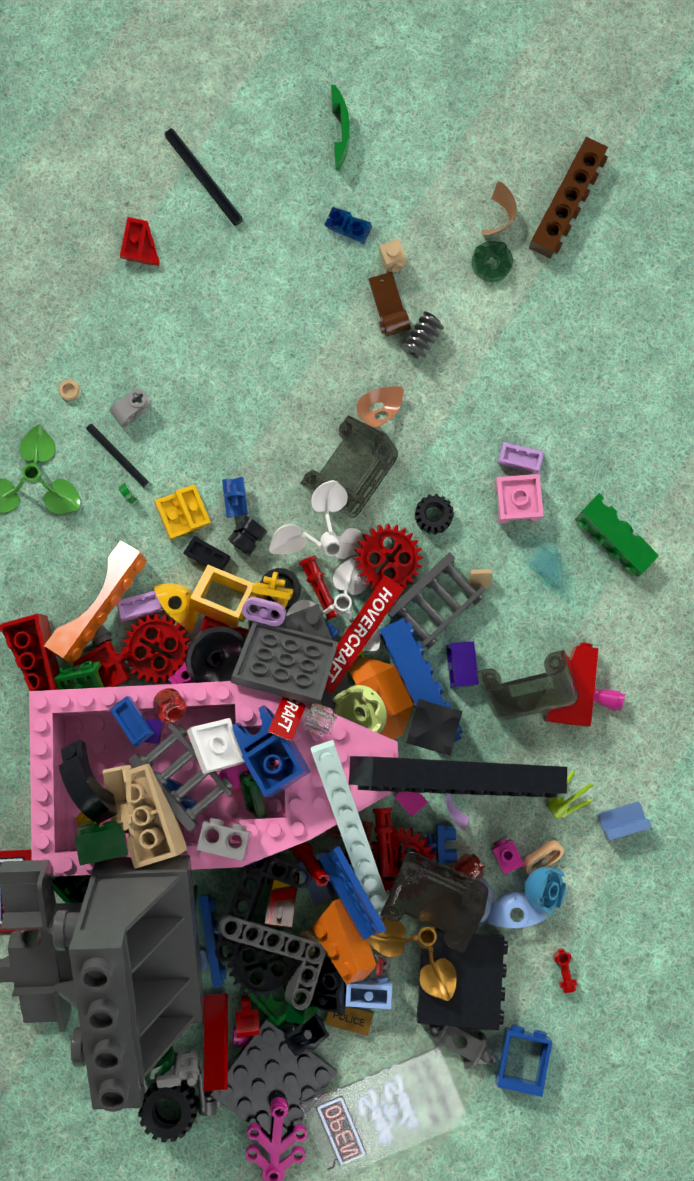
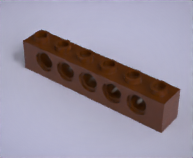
M585 137L530 242L529 249L550 259L554 253H559L563 244L560 241L562 236L567 237L572 227L569 224L571 219L576 220L581 210L578 207L580 202L586 201L590 190H588L589 185L595 184L599 173H597L598 168H603L608 159V156L605 155L608 149L607 146L589 137ZM584 163H590L592 166H586ZM575 180H581L583 183L579 184ZM566 197H571L574 201H569ZM557 214H562L565 218H559ZM553 231L556 235L551 236L548 232Z

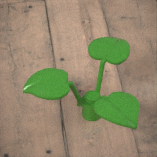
M40 424L29 430L21 441L19 451L22 459L34 462L27 464L23 468L22 474L24 477L20 479L21 481L14 489L12 482L7 479H0V513H8L17 508L20 504V498L16 492L21 489L24 482L29 484H37L39 482L48 490L43 500L45 507L54 514H67L80 509L79 494L69 481L57 479L53 482L52 487H50L41 478L42 475L37 466L38 461L44 463L51 460L55 454L56 447L52 437Z

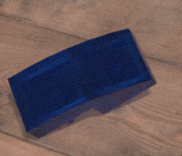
M332 207L324 224L328 229L362 244L365 243L372 228L371 222L352 217L351 212Z

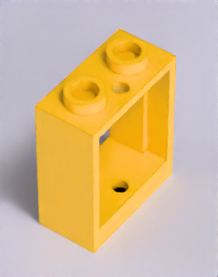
M207 565L190 597L189 609L237 628L240 621L244 622L246 619L242 613V607L248 598L254 597V593L251 592L254 583ZM213 581L244 593L236 612L204 599Z

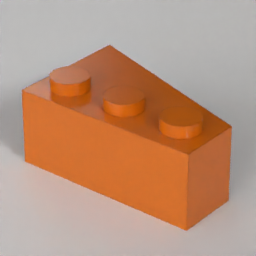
M340 899L334 900L311 929L347 985L365 979L377 965L368 939L362 940Z

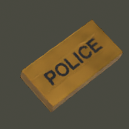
M346 1006L345 1014L342 1016L328 1011L325 1024L368 1036L374 1012Z

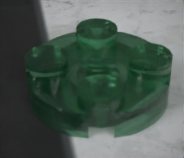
M484 242L475 248L471 261L472 270L477 277L479 276L486 282L495 283L502 281L511 271L513 265L512 253L504 242ZM493 257L495 260L497 259L498 262L495 263V266H491V264L487 263L486 261H489V258Z

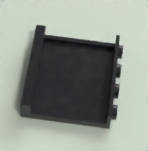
M434 930L437 935V939L432 946L434 962L441 958L451 962L456 972V988L452 998L449 1001H445L427 994L419 983L417 1023L499 1031L500 1025L504 1023V1011L501 1010V1001H505V987H502V978H506L507 965L503 964L504 954L507 955L508 941H504L505 936ZM421 948L420 971L425 965H431L428 949Z

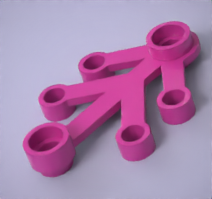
M277 1097L270 1103V1114L274 1117L272 1141L261 1130V1126L257 1123L250 1124L247 1129L249 1139L257 1140L270 1154L269 1162L259 1153L257 1145L251 1144L246 1148V1159L251 1162L255 1161L262 1168V1178L264 1181H283L285 1170L293 1163H301L305 1159L304 1148L302 1146H295L291 1154L279 1162L280 1155L296 1141L302 1142L307 1138V1129L304 1125H297L294 1127L293 1132L281 1141L283 1118L288 1114V1102L282 1097ZM277 1109L283 1110L281 1112H276ZM252 1130L258 1131L255 1134L251 1133ZM299 1131H303V1132H304L302 1135H297V1134H296V1133L299 1132ZM255 1151L256 1154L250 1155L249 1152ZM298 1152L302 1153L300 1156H295Z

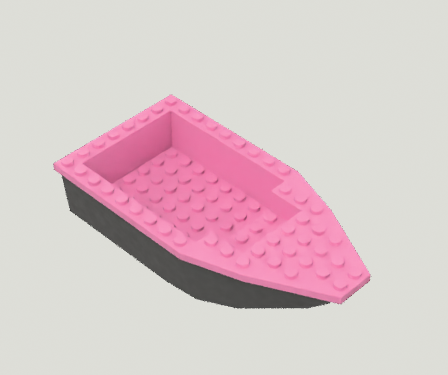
M231 681L29 691L32 860H50L52 877L92 874L95 862L80 866L74 839L77 827H80V824L92 820L86 817L76 806L63 783L58 766L63 763L61 749L79 739L84 741L91 771L104 789L103 770L131 765V769L134 768L128 761L133 755L140 754L141 756H146L159 744L143 742L138 747L132 745L110 711L111 708L126 696H131L145 719L163 721L160 743L172 733V730L168 727L170 723H175L176 726L181 724L187 731L191 727L230 718L232 725L241 723L245 729L252 735H255L262 727L259 708L265 705L275 715L282 696L233 684ZM301 702L306 707L293 741L311 772L272 797H264L262 793L267 817L263 819L256 818L247 810L241 785L238 789L234 787L231 789L234 792L231 797H228L224 792L202 811L196 820L199 825L194 830L189 832L176 818L187 850L179 855H190L192 870L243 867L311 840L337 825L310 747L333 740L349 784L350 756L398 758V742L329 711L322 714L323 720H317L316 724L318 727H314L319 730L317 731L318 734H320V731L324 734L320 736L309 731L310 728L305 730L304 726L313 705ZM316 708L317 711L313 710L314 713H311V714H310V715H312V716H313V714H314V716H315V717H313L314 721H316V716H318L319 712H322V711L318 710L317 708ZM177 740L152 762V770L162 773L188 749L180 740ZM193 757L170 778L185 784L201 770L199 762ZM275 760L276 764H274V767L278 768L279 761ZM208 775L185 796L196 799L198 803L218 784ZM349 785L358 812L393 793L390 791L357 790L358 785ZM109 818L104 822L100 823L101 827H103V823L111 821V819ZM210 818L223 820V825L232 827L233 823L247 826L246 830L251 831L245 859L240 861L196 850L203 822L210 821ZM210 829L207 837L211 842H217L219 833L215 829ZM126 833V834H125V835H126V840H127V838L129 837V833ZM236 834L232 835L230 838L231 845L239 848L242 845V838ZM128 850V855L122 856V857H131V856H130V853H129V850Z

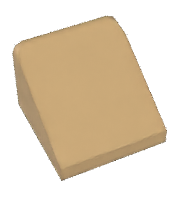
M491 569L470 571L469 584L473 588L491 587Z

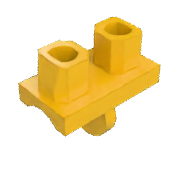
M273 572L272 578L264 576L263 583L255 582L251 592L254 593V597L267 600L268 596L275 597V602L286 608L294 589L284 588L285 580L278 579V573Z

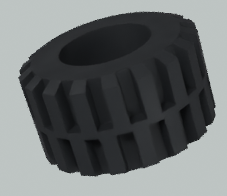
M186 1080L184 1083L181 1082L180 1086L171 1088H157V1081L156 1083L153 1082L144 1094L142 1108L138 1112V1117L142 1118L140 1121L141 1127H146L144 1132L147 1135L151 1132L153 1134L152 1139L157 1140L159 1137L161 1142L164 1143L168 1139L174 1142L178 1137L180 1139L184 1137L186 1132H189L199 1110V1105H197L199 1099L198 1095H194V1087L190 1089ZM162 1098L174 1099L180 1105L181 1116L175 1120L162 1118L157 1111V1101Z

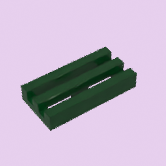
M243 772L239 775V781L246 808L256 818L263 819L267 817L261 790L251 775L248 776L247 772Z

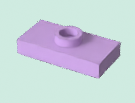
M503 442L498 464L539 474L544 452Z
M155 591L122 599L117 605L122 623L143 618L146 615L150 616L163 612V607Z

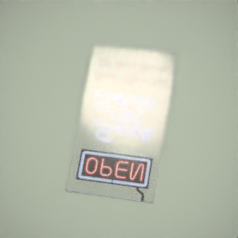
M439 1046L301 1104V1110L306 1117L331 1180L469 1122V1116L466 1114Z

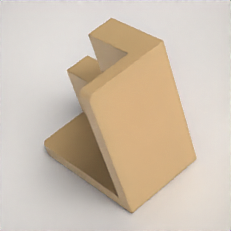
M131 765L103 770L105 789L114 794L118 813L110 819L111 821L117 820L118 823L123 822L125 834L129 833V824L127 823L129 805L126 799V770L131 769Z

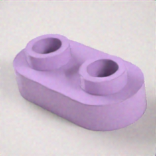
M257 597L248 598L242 607V613L247 619L270 626L281 625L286 617V610L281 604ZM251 605H256L258 609L253 610ZM272 611H278L279 615H274Z

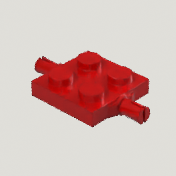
M106 641L76 660L73 665L79 666L87 661L92 663L100 662L101 667L98 673L104 688L118 687L131 679L123 662L133 657V653L128 648L121 654H118L111 641Z

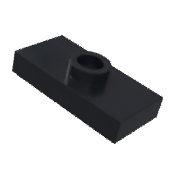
M193 536L183 553L205 567L210 565L222 571L231 559L230 555L196 536Z

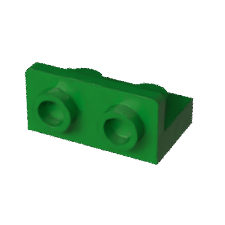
M87 661L79 666H64L54 678L58 690L104 688L98 673L101 667L100 662L92 663Z

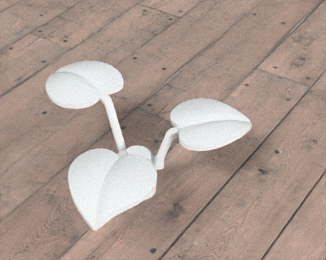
M332 480L321 484L312 494V507L317 512L325 511L328 532L322 535L320 542L308 533H302L299 526L288 524L280 527L274 533L269 552L278 555L299 552L307 544L306 537L315 543L319 549L323 548L328 556L345 559L352 555H359L354 549L361 548L357 541H365L362 536L363 533L355 528H347L341 533V536H337L332 530L329 511H339L346 505L348 496L345 488L337 481Z
M351 558L341 564L335 571L333 585L336 589L344 591V593L337 595L333 605L322 611L323 616L334 610L338 614H347L350 623L354 621L350 611L352 600L347 594L348 592L352 595L361 594L368 586V583H363L366 578L365 576L358 577L361 569L354 568L359 564V561ZM309 600L297 601L290 607L286 616L316 604ZM378 628L362 651H377L379 649L380 633Z

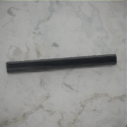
M93 424L87 426L86 430L144 488L149 481Z

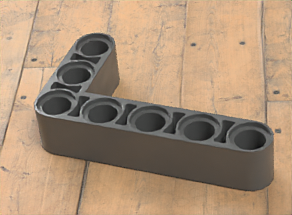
M222 915L218 918L216 930L222 936L230 940L295 958L285 990V1000L298 1010L306 1009L310 1005L325 957V949L321 944L308 938L231 915ZM232 921V929L229 932H225V925ZM253 927L254 933L252 937L247 939L246 932L249 928ZM274 934V941L268 945L267 938ZM294 940V948L288 951V944ZM315 946V953L309 957L310 948ZM308 969L307 977L302 979L303 971ZM301 992L300 1000L295 1002V995Z

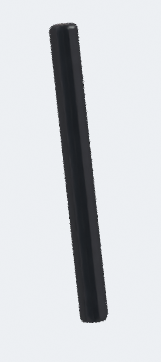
M170 128L165 132V138L232 224L235 226L239 225L243 221L240 213L176 131Z

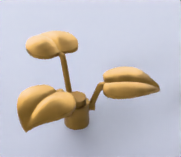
M458 893L443 894L428 903L425 909V918L430 923H433L431 928H422L418 935L404 938L406 935L405 926L397 919L388 918L382 920L386 928L385 931L367 938L371 946L378 953L390 958L403 954L405 949L404 942L417 941L421 948L428 949L431 965H425L421 969L419 983L427 994L445 1001H449L455 992L456 972L451 962L445 958L434 962L432 946L437 939L436 932L434 931L436 927L441 931H454L460 925L455 914Z

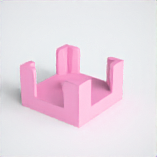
M540 474L496 478L494 485L495 493H497L498 524L509 523L510 520L518 519L540 521L543 518Z

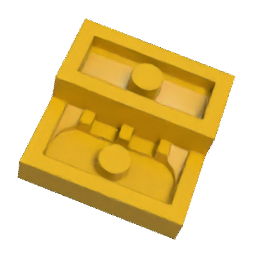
M196 485L176 490L175 494L154 501L169 540L176 539L211 524Z

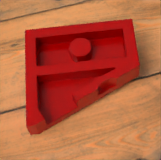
M127 217L120 252L121 259L154 266L160 265L148 221Z

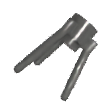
M231 1060L228 1061V1067L232 1063ZM198 1067L200 1070L197 1080L199 1114L202 1116H213L217 1113V1107H222V1103L213 1098L210 1092L203 1091V1076L201 1068Z

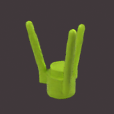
M571 771L567 776V784L575 775L574 771ZM592 782L566 801L562 797L559 799L549 798L548 801L550 803L546 807L557 820L560 817L565 818L568 814L591 803V800L588 799L569 808L570 803L588 791L594 784Z

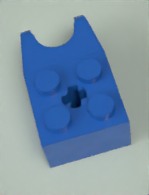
M263 705L259 708L262 727L257 734L252 735L241 723L233 724L232 728L242 752V758L264 797H272L309 774L311 770L293 740L290 741L268 732L275 715L267 706ZM275 760L279 761L278 768L274 767V764H276Z

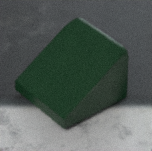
M287 1004L285 1019L287 1022L304 1024L318 1011L319 1007L309 1005L306 1009L298 1010Z

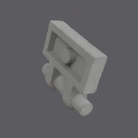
M183 1048L174 1049V1065L164 1075L157 1077V1088L180 1086L181 1079H187V1083L190 1086L196 1085L198 1075L200 1074L198 1068L201 1062L199 1051L192 1049L190 1053L183 1054Z

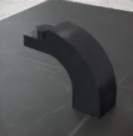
M79 739L62 748L63 763L58 765L59 771L71 799L80 811L95 823H102L117 815L114 794L104 789L91 771L85 742Z

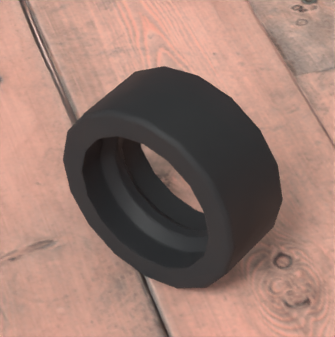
M275 568L268 571L264 576L272 578L273 572H277L278 577H285L292 583L293 595L285 609L290 608L297 602L300 596L301 587L298 578L286 568ZM270 596L267 597L268 601L275 602Z

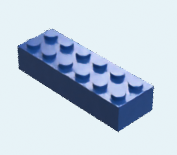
M403 618L380 629V637L414 704V708L416 709L418 699L451 708L449 702H444L441 696L444 692L439 681L434 682L431 676L434 673L429 661L425 662L422 657L424 650L420 642L415 643L413 638L415 632L411 623H406ZM460 724L458 725L454 742L462 739L460 734L463 731Z

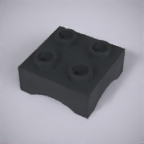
M418 699L406 743L451 755L462 711Z

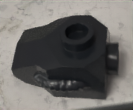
M315 1013L304 1024L293 1023L289 1031L284 1035L288 1048L295 1056H298L303 1052L309 1053L314 1051L330 1035L325 1028L324 1021Z

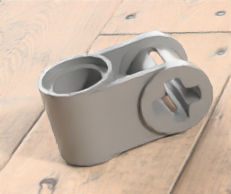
M134 389L123 399L114 403L109 411L120 426L125 428L129 426V422H134L150 408L151 400L143 390ZM138 398L142 400L140 404L137 401Z

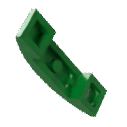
M331 85L332 114H341L342 142H334L335 169L340 170L349 148V114L341 92L336 85Z

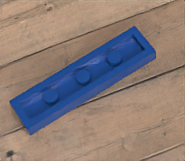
M209 893L200 895L199 903L213 988L223 986L224 980L227 979V971L225 965L221 966V961L215 955V948L218 942L216 934L219 933L216 930L217 920L214 921L213 912L216 911L215 899L210 898Z

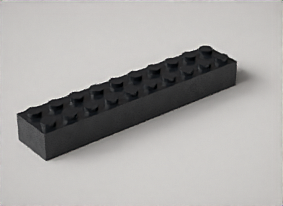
M350 756L349 785H358L357 790L558 798V794H567L568 767Z

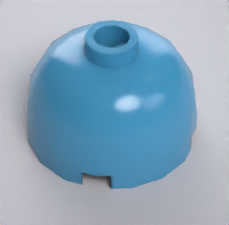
M540 867L533 870L524 883L527 901L541 912L554 913L552 910L555 907L560 908L565 898L567 887L562 879V876L565 877L564 873L560 869L551 867Z

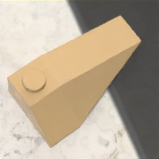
M147 763L126 770V799L129 805V815H127V823L129 824L127 847L134 869L175 857L186 851L187 847L181 828L150 764Z

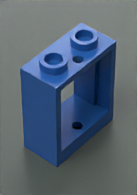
M512 1025L511 1028L505 1027L495 1079L497 1087L543 1097L552 1047V1040L547 1036L546 1032L534 1030L533 1033L526 1032L524 1027ZM511 1037L542 1043L536 1081L504 1074Z

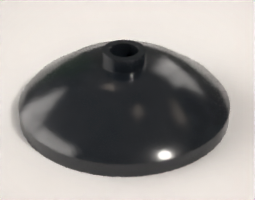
M220 626L208 628L199 633L190 643L186 653V669L191 680L194 683L231 681L246 641L245 638L231 628ZM218 654V659L213 661L212 656Z

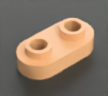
M556 840L548 841L535 852L527 855L522 867L528 875L537 868L550 867L563 856L564 848Z

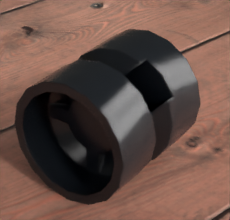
M245 516L239 523L240 529L234 530L228 541L250 556L257 547L256 541L261 542L267 531L256 521Z

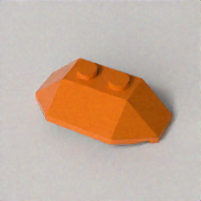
M369 657L355 661L349 669L355 685H364L373 689L384 702L387 719L385 727L380 734L390 739L403 735L414 704L396 667Z

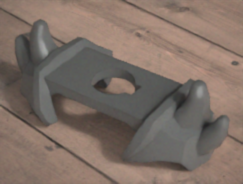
M425 1024L429 1035L435 1041L434 1051L437 1052L444 1045L465 1057L463 1061L464 1069H469L476 1064H496V1058L492 1053V1045L483 1032H479V1038L459 1027ZM454 1036L466 1037L467 1045L464 1048L456 1047L453 1040Z

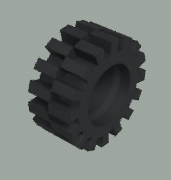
M430 494L426 498L423 497L418 502L415 510L417 525L428 534L444 532L450 526L454 516L453 506L450 505L451 502L445 500L446 497L444 496L439 497V494H435V496ZM430 507H437L442 511V518L439 521L431 522L427 519L426 511Z

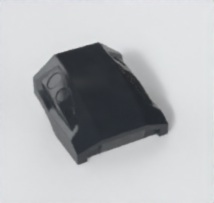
M324 957L310 1005L317 1006L320 1010L338 1013V1016H342L345 1014L346 983L331 959ZM306 969V970L304 971V974H303V978H304V979H305V978L307 977V975H308V969Z

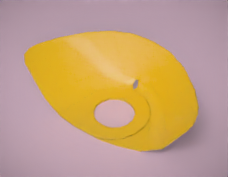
M165 583L154 586L153 588L163 609L170 617L191 633L198 616V612L189 609L190 597L193 592L186 586ZM173 596H178L182 600L181 607L175 610L171 609L168 605L169 599Z

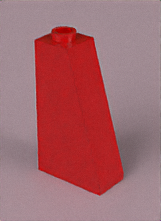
M580 643V646L573 648L545 715L544 722L591 727L599 648H593L591 643Z

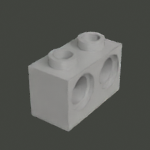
M216 818L204 821L196 850L240 861L245 859L251 831L246 830L247 826L233 823L232 827L223 825V820ZM210 829L218 831L219 839L217 842H211L208 839L207 834ZM234 834L242 838V845L239 848L233 847L230 843V838Z

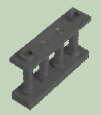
M450 552L398 599L387 613L392 619L397 616L398 618H404L406 623L410 622L414 632L423 640L421 643L422 648L425 646L428 649L431 648L438 641L435 637L471 603L476 605L484 598L482 593L485 591V588L483 586L476 592L453 568L455 557ZM442 572L445 575L448 574L470 597L462 606L438 583L439 579L437 577ZM426 587L432 588L454 611L446 621L422 597V591ZM411 601L417 603L439 626L431 635L407 612L406 606Z
M170 723L168 727L172 730V733L146 756L135 754L128 761L134 768L147 763L152 766V762L177 740L184 744L188 750L162 773L158 772L156 774L154 772V775L174 815L190 832L199 825L196 821L198 815L224 792L228 797H231L234 794L231 790L234 786L225 776L221 778L216 771L203 774L202 770H199L177 791L173 790L171 792L166 786L167 780L193 757L197 761L198 759L192 743L186 737L188 733L181 724L176 726L175 723ZM210 775L218 786L192 809L188 808L186 810L181 804L182 798Z

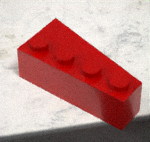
M37 613L0 624V632L3 633L6 639L5 642L8 648L11 649L16 659L15 662L18 668L21 669L29 690H58L54 678L60 672L57 657L44 646L52 635L48 617Z

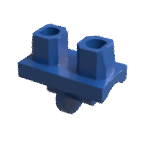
M244 478L222 479L226 517L248 515Z
M436 824L437 842H434V834H427L428 840L425 844L426 846H434L430 853H434V848H437V863L439 866H445V863L457 861V849H445V840H456V828Z

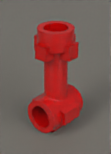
M558 948L553 958L560 965L563 981L559 982V985L563 989V993H571L576 991L577 981L571 978L569 969L572 957L563 948Z

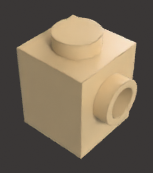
M399 239L379 246V256L386 273L399 271L406 266V255Z

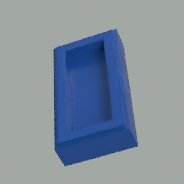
M126 696L110 709L134 747H138L155 733L131 696Z

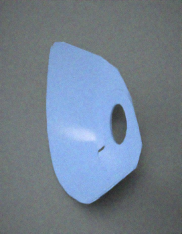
M508 892L500 896L493 903L486 924L505 928H524L537 924L547 917L545 912L535 909L527 901L525 893ZM513 908L523 910L524 918L522 921H512L510 912Z

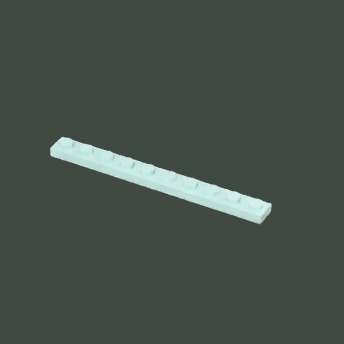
M331 740L310 747L355 875L382 921L386 919L389 900L334 741Z

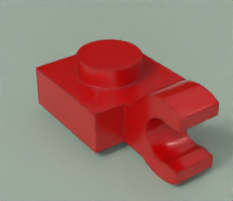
M242 996V1011L235 1012L237 1038L260 1035L258 1009L251 1010L250 997Z

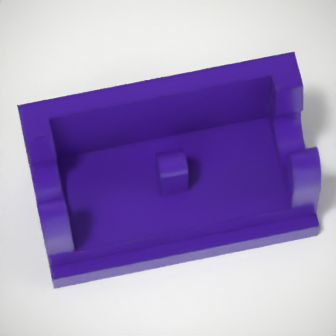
M474 641L446 645L450 688L478 685L479 679Z

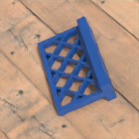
M338 846L319 858L318 862L329 875L332 887L362 940L385 931L384 924L341 848Z

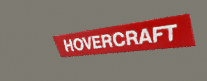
M384 575L338 642L325 689L333 694L404 590L402 586Z
M282 697L268 732L292 741L306 705L297 700Z

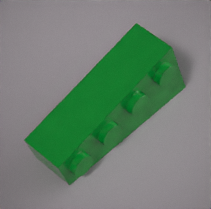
M598 493L575 518L577 521L576 525L583 532L588 531L593 536L592 540L598 546H604L609 551L608 555L613 560L622 562L628 574L639 577L659 555L641 536H634L632 534L634 532L632 526L628 522L620 521L616 514L617 511L613 506H606L602 502L604 497Z

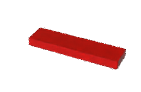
M226 993L204 995L203 1091L228 1090V994Z

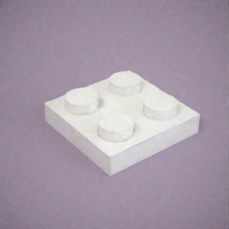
M230 718L191 727L187 730L203 774L244 763Z

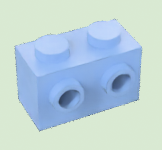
M376 975L374 978H365L347 984V1007L391 1009L392 979H388L387 976Z

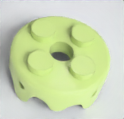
M355 685L333 698V702L336 703L334 714L379 734L384 729L387 719L386 708L381 697L373 689L364 685ZM359 707L365 711V717L360 714Z

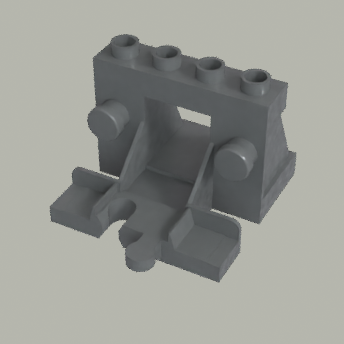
M177 855L134 869L131 857H117L95 862L83 903H56L50 860L3 861L0 867V890L4 916L0 929L17 931H13L9 938V956L0 959V983L14 982L12 997L19 996L24 1023L58 1022L59 1031L65 1032L72 1011V1005L78 1009L80 1027H76L72 1033L71 1061L74 1067L86 1066L93 1110L104 1109L116 1112L126 1108H142L146 1088V1075L191 1023H203L204 989L190 855Z

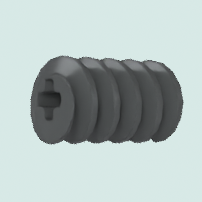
M426 311L419 318V323L415 324V330L410 332V337L406 338V343L401 346L404 352L414 358L419 356L425 358L427 355L423 349L431 350L427 343L434 344L436 342L432 335L439 337L440 334L436 329H444L440 320Z

